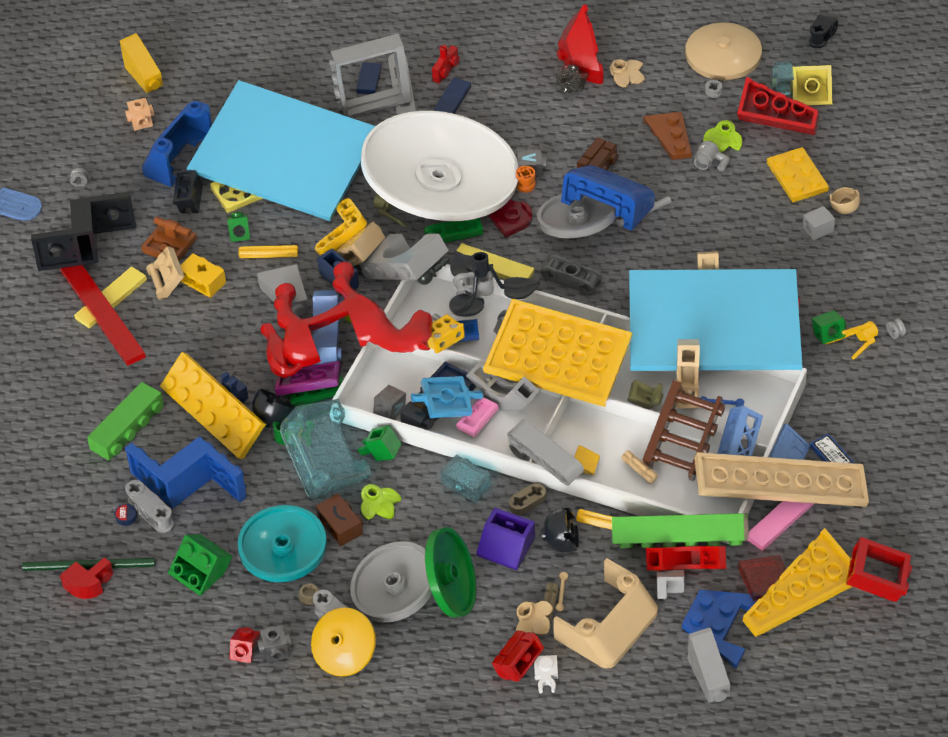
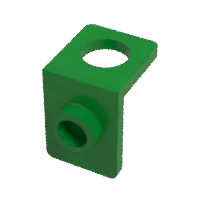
M243 212L231 213V216L227 218L230 241L249 240L248 214H243ZM237 225L245 228V233L241 237L233 233V229Z

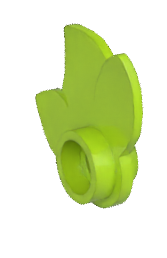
M720 121L716 127L707 130L704 134L703 141L713 142L721 153L729 146L738 151L742 147V137L735 131V125L731 121Z
M374 484L366 485L361 491L363 502L360 510L367 520H371L376 514L386 519H392L394 517V504L401 501V496L391 488H380ZM368 492H373V493H375L376 495H375V496H371V495H369Z

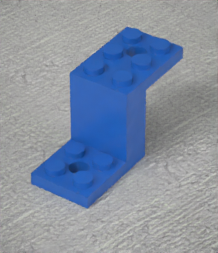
M201 437L196 438L161 466L157 460L150 459L141 447H136L132 442L125 447L131 474L143 482L144 485L157 494L172 509L211 479L240 503L247 498L242 469L238 465L234 466L229 462L225 454L217 452L209 441L205 442Z

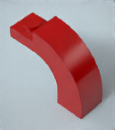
M676 546L646 548L647 570L656 571L726 569V547Z

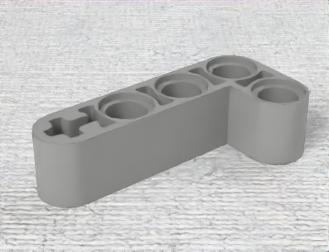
M522 419L507 434L509 448L518 458L523 459L526 455L567 486L584 471V467L576 458L525 419Z

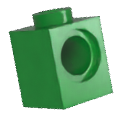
M832 310L812 318L813 334L823 345L846 337V334H842V331L847 326L846 321L836 311Z

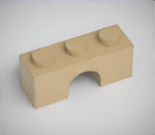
M677 339V381L681 382L686 394L699 398V339ZM683 401L677 403V408H699Z

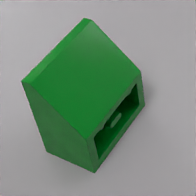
M201 534L185 535L168 574L201 596L225 573L232 555Z

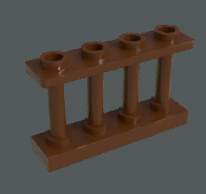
M673 380L643 456V462L652 468L654 462L658 463V461L687 470L689 471V480L694 481L696 476L695 459L691 463L662 453V450H660L661 444L668 441L700 453H708L710 449L709 439L711 436H715L718 424H716L718 416L722 417L726 405L723 404V398L718 396L716 402L713 403L686 394L681 382ZM683 401L712 411L708 423L677 413V410H675L677 403ZM676 421L704 431L700 443L669 433V430H667L669 423Z

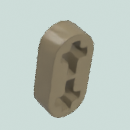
M539 483L527 486L510 497L509 510L515 515L525 514L545 501L546 488ZM516 502H517L518 504L523 503V506L515 505V503H516Z

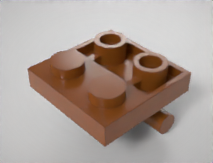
M156 216L154 224L158 226L141 246V250L145 254L158 258L167 246L172 247L178 261H180L197 240V235L191 229L181 226L179 222L171 219L165 220Z

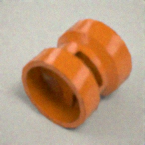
M530 166L519 167L515 173L518 179L516 188L524 193L533 191L536 186L535 170Z

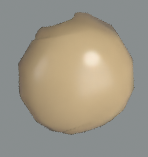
M848 187L837 189L833 194H830L831 207L839 214L853 213L860 204L858 190Z

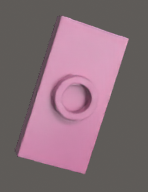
M484 397L478 399L472 405L473 412L471 416H463L456 424L458 430L474 438L499 410L497 403Z

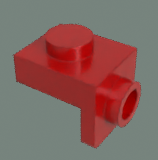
M248 627L238 628L230 639V660L251 663L253 660V649L258 643L257 640L260 639V631H254Z

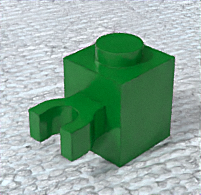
M387 425L372 428L368 437L362 441L365 446L359 447L358 451L361 456L371 453L377 462L392 460L396 457L402 444L391 427Z

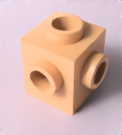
M146 98L127 102L128 110L125 111L127 121L132 123L134 131L153 126L151 116H154L152 104L148 105Z

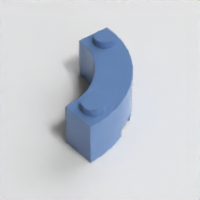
M335 290L314 291L313 316L330 310L342 302L343 297H339V293ZM340 319L330 325L314 330L313 340L321 362L313 365L342 360V348H339Z

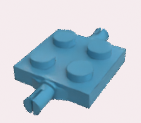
M463 376L422 378L421 386L423 393L411 394L412 403L424 402L426 404L430 418L471 416L473 412L470 403L471 399L483 398L482 390L470 391L467 388Z

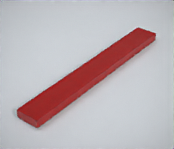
M83 265L60 268L61 273L125 364L129 366L146 358L143 349Z

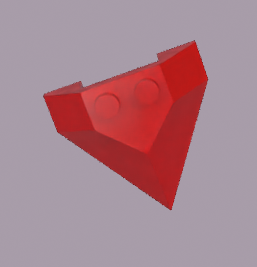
M584 4L564 29L558 41L557 56L560 61L563 60L566 71L568 73L571 72L574 78L603 84L602 63L597 59V52L599 51L592 23L587 15L588 7L587 4Z

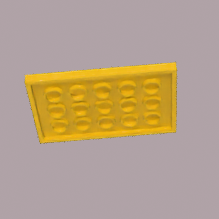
M512 299L485 362L483 371L519 382L525 376L537 388L605 407L632 340L633 333Z

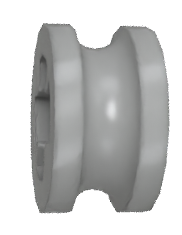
M718 80L708 81L705 84V94L710 98L719 97L722 94V83Z
M76 168L71 171L70 183L73 186L87 185L88 172L86 170Z
M899 318L894 319L893 322H887V331L893 339H898L899 335L904 336L906 334L905 326Z

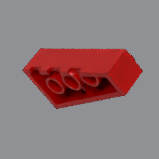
M746 77L737 112L739 120L816 135L820 118L818 110Z

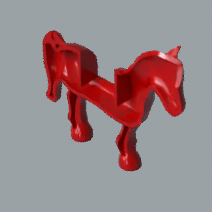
M342 262L334 267L333 274L335 280L332 282L335 291L345 298L342 302L322 314L302 319L292 311V300L296 297L295 287L291 283H283L275 289L276 299L274 300V308L278 311V325L285 329L284 340L278 335L271 323L262 324L260 328L261 334L267 339V360L272 373L279 377L287 378V376L296 374L303 367L321 362L311 331L330 325L345 316H350L361 347L367 346V342H371L388 351L399 353L413 352L416 349L423 351L431 349L428 345V340L432 336L433 318L430 313L418 310L403 328L398 329L389 321L384 310L375 301L359 294L351 287L350 280L354 276L353 265L350 262Z

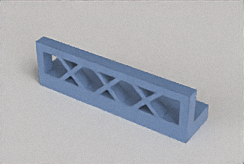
M745 406L730 408L717 454L752 456L763 415ZM748 416L755 419L753 427L750 429L746 422ZM746 435L748 445L745 449H743L741 444V438Z

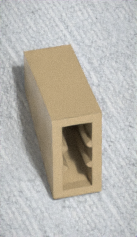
M373 221L336 251L339 255H342L344 260L355 266L364 262L385 239L381 228Z

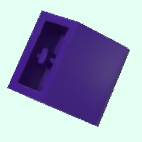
M494 507L484 525L476 556L517 570L535 539V522Z

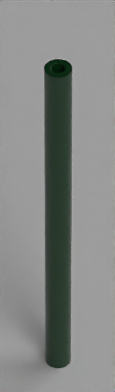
M155 558L107 559L111 562L112 568L154 567L156 562ZM100 560L22 562V570H67L75 562L85 569H91Z

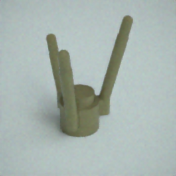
M377 194L374 199V207L379 209L378 214L385 215L397 224L407 228V224L387 212L392 210L394 205Z

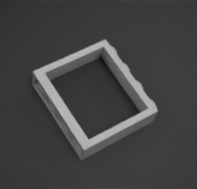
M399 34L331 51L332 60H329L331 71H334V74H331L334 86L337 85L334 88L336 99H339L336 104L338 111L342 110L344 116L354 117L412 102L404 46ZM393 52L399 87L346 101L340 66Z

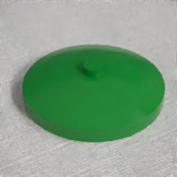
M450 527L436 529L429 535L425 548V568L431 592L436 603L447 616L452 618L466 616L472 611L476 599V576L470 552L462 537Z

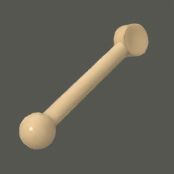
M561 572L559 575L561 584L558 604L555 606L558 612L564 609L562 602L565 581L568 579L566 572Z

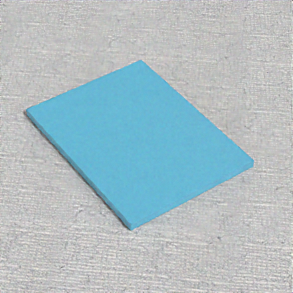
M238 80L189 163L187 171L196 170L198 176L331 221L337 206L344 198L361 167L363 143L375 126Z
M796 269L629 270L630 332L633 333L630 342V371H677V339H699V370H802Z

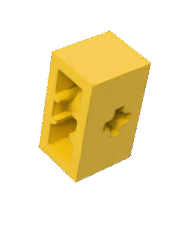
M193 253L180 265L184 274L181 282L210 298L226 284L224 270L220 266L208 262L204 257H199Z

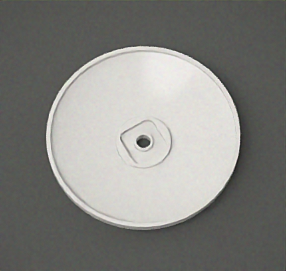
M414 111L388 118L369 132L361 152L362 171L373 190L395 207L428 219L464 221L489 215L503 207L511 199L518 183L515 174L519 168L517 158L505 140L485 125L453 113Z

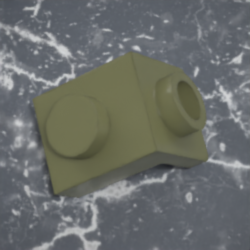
M634 380L631 383L627 401L651 410L655 405H659L663 399V385L659 383L655 388H652L638 380Z

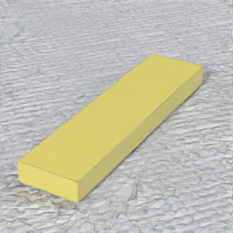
M462 243L457 249L458 252L470 256L477 252L487 253L489 264H493L497 276L505 280L512 277L531 279L535 273L533 267Z
M131 266L105 288L102 293L114 308L147 280L146 275ZM86 306L74 315L77 321L88 328L97 323Z

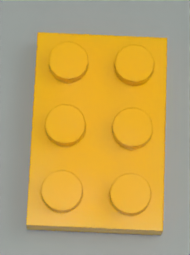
M803 147L767 158L768 166L792 203L829 191L828 184Z

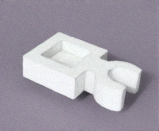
M557 655L538 656L534 662L535 680H539L538 691L543 693V686L549 685L551 686V692L554 693L556 684L553 679H558Z

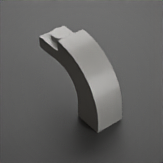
M482 360L466 375L473 384L482 390L484 398L497 403L499 408L507 411L522 410L540 391L525 376L519 382L512 383L499 376L485 373L483 371L485 363Z

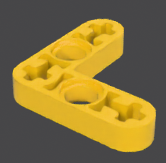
M350 198L341 201L336 208L344 222L315 245V250L320 256L330 249L337 250L367 225L366 219Z

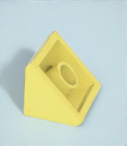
M831 65L792 67V99L806 105L832 104Z

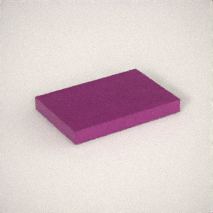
M340 361L310 365L303 367L293 376H287V378L277 376L275 385L276 396L339 386L341 363Z

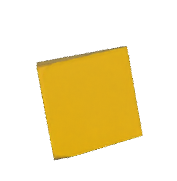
M578 445L574 458L584 467L582 473L594 475L600 455Z

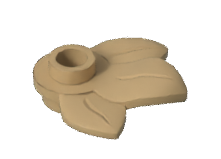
M617 59L610 65V73L614 76V82L621 87H627L629 83L639 84L645 80L643 74L639 71L643 66V63L640 61Z
M540 601L536 604L533 602L521 603L517 608L519 623L516 630L534 632L536 635L547 634L551 625L547 616L553 610L552 605L547 601Z

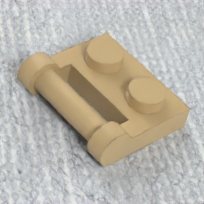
M168 246L158 256L156 261L149 264L146 268L148 274L152 277L156 288V296L159 300L167 298L184 277L174 248ZM159 272H161L163 280L165 282L164 286L160 278Z

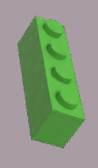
M141 382L87 437L90 450L109 461L118 455L122 447L128 441H132L136 433L142 427H146L149 420L162 410L164 404L161 392Z

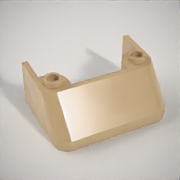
M606 558L604 560V581L619 589V591L625 594L624 597L601 623L594 619L586 618L574 627L557 616L553 621L555 640L602 668H612L657 617L658 606L635 574Z

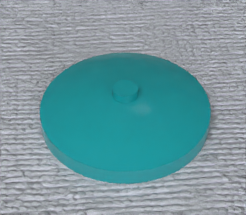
M279 505L263 509L249 518L239 533L237 545L240 560L251 574L270 582H288L306 576L320 564L326 552L327 540L321 521L313 513L297 506Z

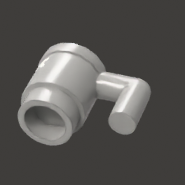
M703 141L695 155L694 165L698 169L706 170L712 165L714 159L721 161L717 169L724 172L730 162V158L719 152V148L713 142Z

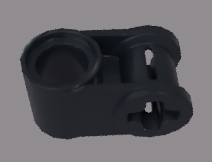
M819 14L810 26L811 37L809 45L813 48L824 47L831 36L835 34L838 28V20Z

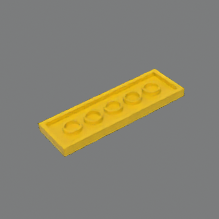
M181 352L160 385L166 393L239 459H243L266 425L187 353Z

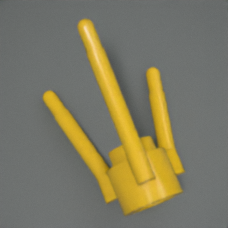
M872 321L842 331V334H846V337L856 334L860 341H866L852 356V359L857 358L869 345L875 342L874 337L878 335V329Z

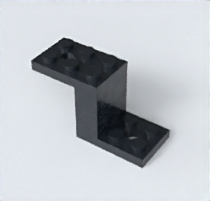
M130 191L70 200L72 229L31 234L38 271L99 263L98 233L136 228ZM112 210L118 211L116 215H110L108 212ZM58 248L60 251L51 252L50 249Z

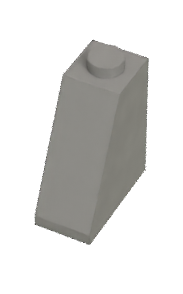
M297 264L257 273L260 289L273 302L276 299L275 289L283 283H291L296 291V297L292 300V311L297 316L309 312L308 300Z
M707 628L690 633L688 637V661L707 702H721L730 696V682L712 630Z

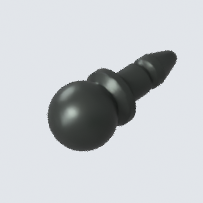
M450 256L441 258L439 262L432 265L417 281L422 285L429 284L433 277H437L435 272H438L447 265L451 259Z

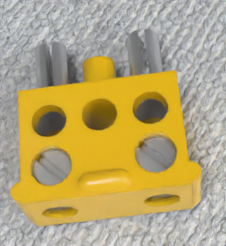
M437 313L432 315L434 322L432 323V336L428 340V345L436 354L465 337L463 323L457 322L448 314L443 317Z

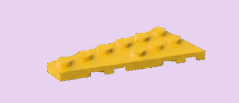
M824 528L815 541L813 540L803 554L799 555L782 573L779 580L770 586L767 593L761 599L759 598L746 612L742 621L753 635L757 637L852 587L846 584L851 558Z

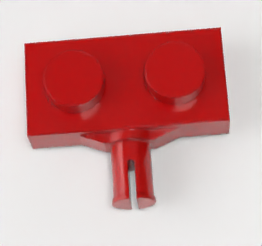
M446 45L439 47V59L432 67L433 82L439 84L443 78L446 79L450 70L458 65L460 60L458 47L453 45L448 49Z

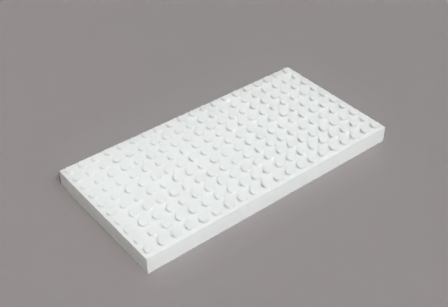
M449 264L435 272L437 277H433L432 281L427 285H422L417 280H402L384 312L389 321L398 329L403 328L418 310L428 312L431 316L434 313L441 317L448 314L456 321L477 319L479 340L456 342L437 354L432 348L428 351L416 349L413 352L406 353L391 352L381 348L379 345L367 342V346H363L330 403L331 417L334 421L369 432L372 428L389 425L401 442L532 483H539L545 487L637 516L749 514L755 500L700 496L698 493L697 476H695L694 481H691L688 478L689 471L658 461V463L654 462L653 468L649 467L658 475L657 480L650 484L622 460L621 457L627 450H630L640 460L643 459L672 381H677V371H630V345L605 407L537 388L540 390L539 393L522 410L507 411L499 408L475 438L457 429L456 424L462 417L439 418L434 422L430 430H424L402 423L400 421V414L394 420L373 414L374 397L388 385L405 392L407 404L412 401V393L417 394L420 392L422 378H430L445 361L468 373L480 360L484 363L486 362L497 336L493 332L498 321L497 317L503 310H508L512 299L504 295L505 289H501L495 278H493V293L489 296L478 297L484 299L485 303L480 313L470 317H461L453 314L449 309V302L456 296L457 288L453 284L454 276L451 274ZM535 290L524 299H515L630 332V317ZM807 369L699 370V398L705 396L707 399H717L718 396H721L723 400L734 401L741 398L744 400L745 407L763 415L752 456L770 457L784 424H789L805 388ZM502 378L508 382L517 383L516 381ZM634 380H638L652 388H655L659 383L662 384L663 399L661 403L648 410L627 401L631 383ZM476 387L473 391H480V389ZM471 399V407L478 399ZM725 404L722 417L718 416L716 424H718L716 434L709 439L710 449L708 453H718L730 408L737 407L736 405ZM676 405L675 408L679 414L708 423L712 412L700 407L677 408ZM750 416L747 417L746 421L749 429L753 427L755 421ZM522 419H525L573 457L578 445L600 455L595 474L581 473L567 486L526 455L523 459L518 458L509 448L507 434ZM676 421L670 422L667 429L669 433L700 443L704 433L702 430ZM746 435L741 438L743 449L747 448L748 445ZM668 441L662 442L660 447L662 453L691 463L697 452ZM720 541L729 544V541Z

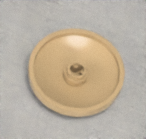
M713 23L703 26L691 34L686 43L685 55L690 67L700 75L716 80H732L746 76L755 70L761 61L762 45L759 38L751 30L741 25Z

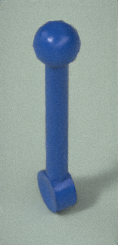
M702 396V397H701V399H704V400H707V401H710V402H713V403L716 402V399H707V397H705V396ZM741 398L736 401L723 400V404L736 405L737 407L744 406V400Z

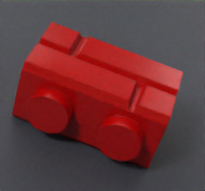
M517 630L500 651L499 655L495 657L492 666L499 677L519 682L544 650V646L535 633Z

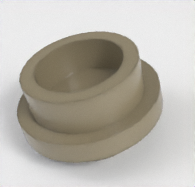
M311 583L303 585L298 593L300 602L305 605H313V595L319 591V588Z

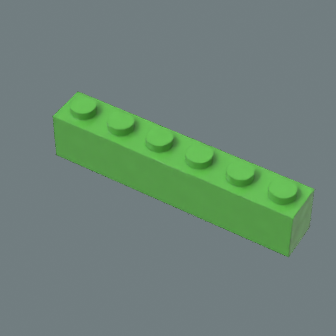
M748 513L612 517L613 544H619V548H633V543H641L642 548L655 547L654 543H663V547H676V542H685V546H698V542H707V546H720V541H729V545H743L742 541L749 540Z

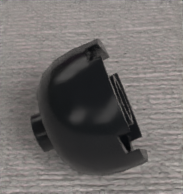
M258 389L252 402L254 414L266 424L265 427L270 428L274 421L281 424L285 418H291L296 409L288 400L284 402L280 399V396H276L275 393L265 389Z
M566 507L553 511L545 519L544 528H541L543 541H547L553 550L561 553L577 551L576 547H579L578 526L574 525L571 520L575 518L571 508Z

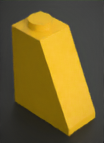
M137 33L120 40L124 67L143 90L148 93L163 86L161 72Z

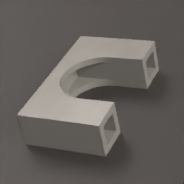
M389 234L368 258L359 265L363 275L368 279L417 280L449 250L439 234H426L411 248L402 234Z

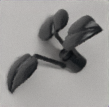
M455 251L450 262L451 274L455 277L460 273L473 272L474 285L472 296L468 294L454 296L449 302V309L453 314L461 317H470L480 313L485 303L484 299L476 297L478 277L487 276L489 271H491L499 287L505 289L504 295L511 299H524L530 296L539 287L540 281L512 277L504 280V284H502L493 268V264H489L487 253L477 252L470 256Z

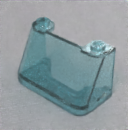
M339 399L296 406L281 423L280 431L304 489L310 498L322 497L362 482L372 475L370 466L364 459L354 460L341 431L340 425L345 418V410Z

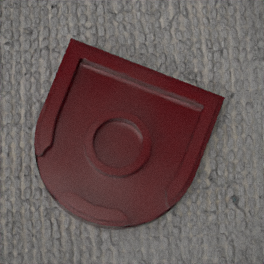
M510 199L503 207L487 216L502 235L507 238L526 229L531 224L532 209L524 201L517 202Z

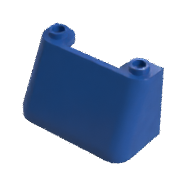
M193 101L186 105L154 142L142 165V172L145 177L169 187L176 183V176L172 174L174 169L170 166V163L187 143L196 146L198 142L204 140L212 126L209 105L199 101Z
M594 165L571 169L563 179L562 203L570 206L575 199L580 201L585 195L616 208L615 216H621L625 222L623 228L631 231L654 207L655 194L649 187Z

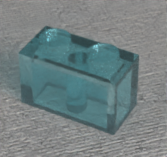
M457 454L440 471L441 484L475 504L492 487L491 475L488 471L480 469L468 459H463Z

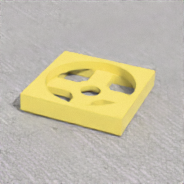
M218 182L210 183L212 191L227 213L263 199L253 194L245 198L244 193L247 192L239 190V194H234L233 192L238 189L229 186V192L220 195V188L225 185ZM232 198H233V199L236 198L237 201H228V200H230V199H232Z

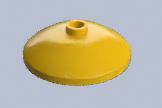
M346 607L333 609L322 616L317 622L311 638V649L315 661L324 671L335 676H350L361 671L370 662L376 646V635L370 620L360 611ZM338 636L339 642L335 644V638Z

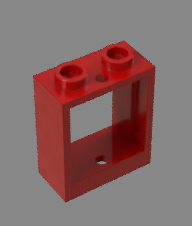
M860 537L852 549L846 584L897 602L902 595H906L909 588L907 578L912 570V565L910 564L911 555ZM866 556L898 567L897 583L864 572Z

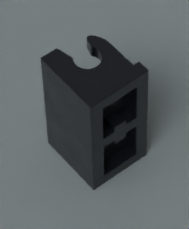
M196 170L177 173L173 204H176L181 213H185L184 207H189L192 213H199L203 184Z

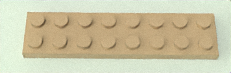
M697 452L694 456L698 493L700 496L866 507L869 503L863 464Z

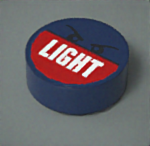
M122 504L114 512L116 522L123 526L131 525L137 519L136 509L131 504Z

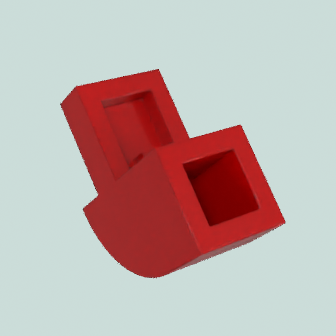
M104 557L89 571L75 562L60 575L63 588L73 596L81 599H90L103 593L101 584L110 580L113 570L111 562Z

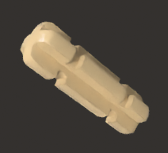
M627 450L622 455V460L641 477H644L648 483L653 484L657 480V473L630 450Z

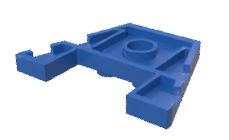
M699 590L682 623V628L689 634L711 628L720 656L726 659L732 667L737 668L745 653V648L724 640L740 609L748 611L764 595Z

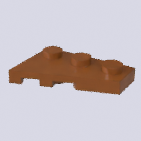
M682 112L643 116L644 123L650 127L651 132L658 138L661 146L672 160L692 158Z

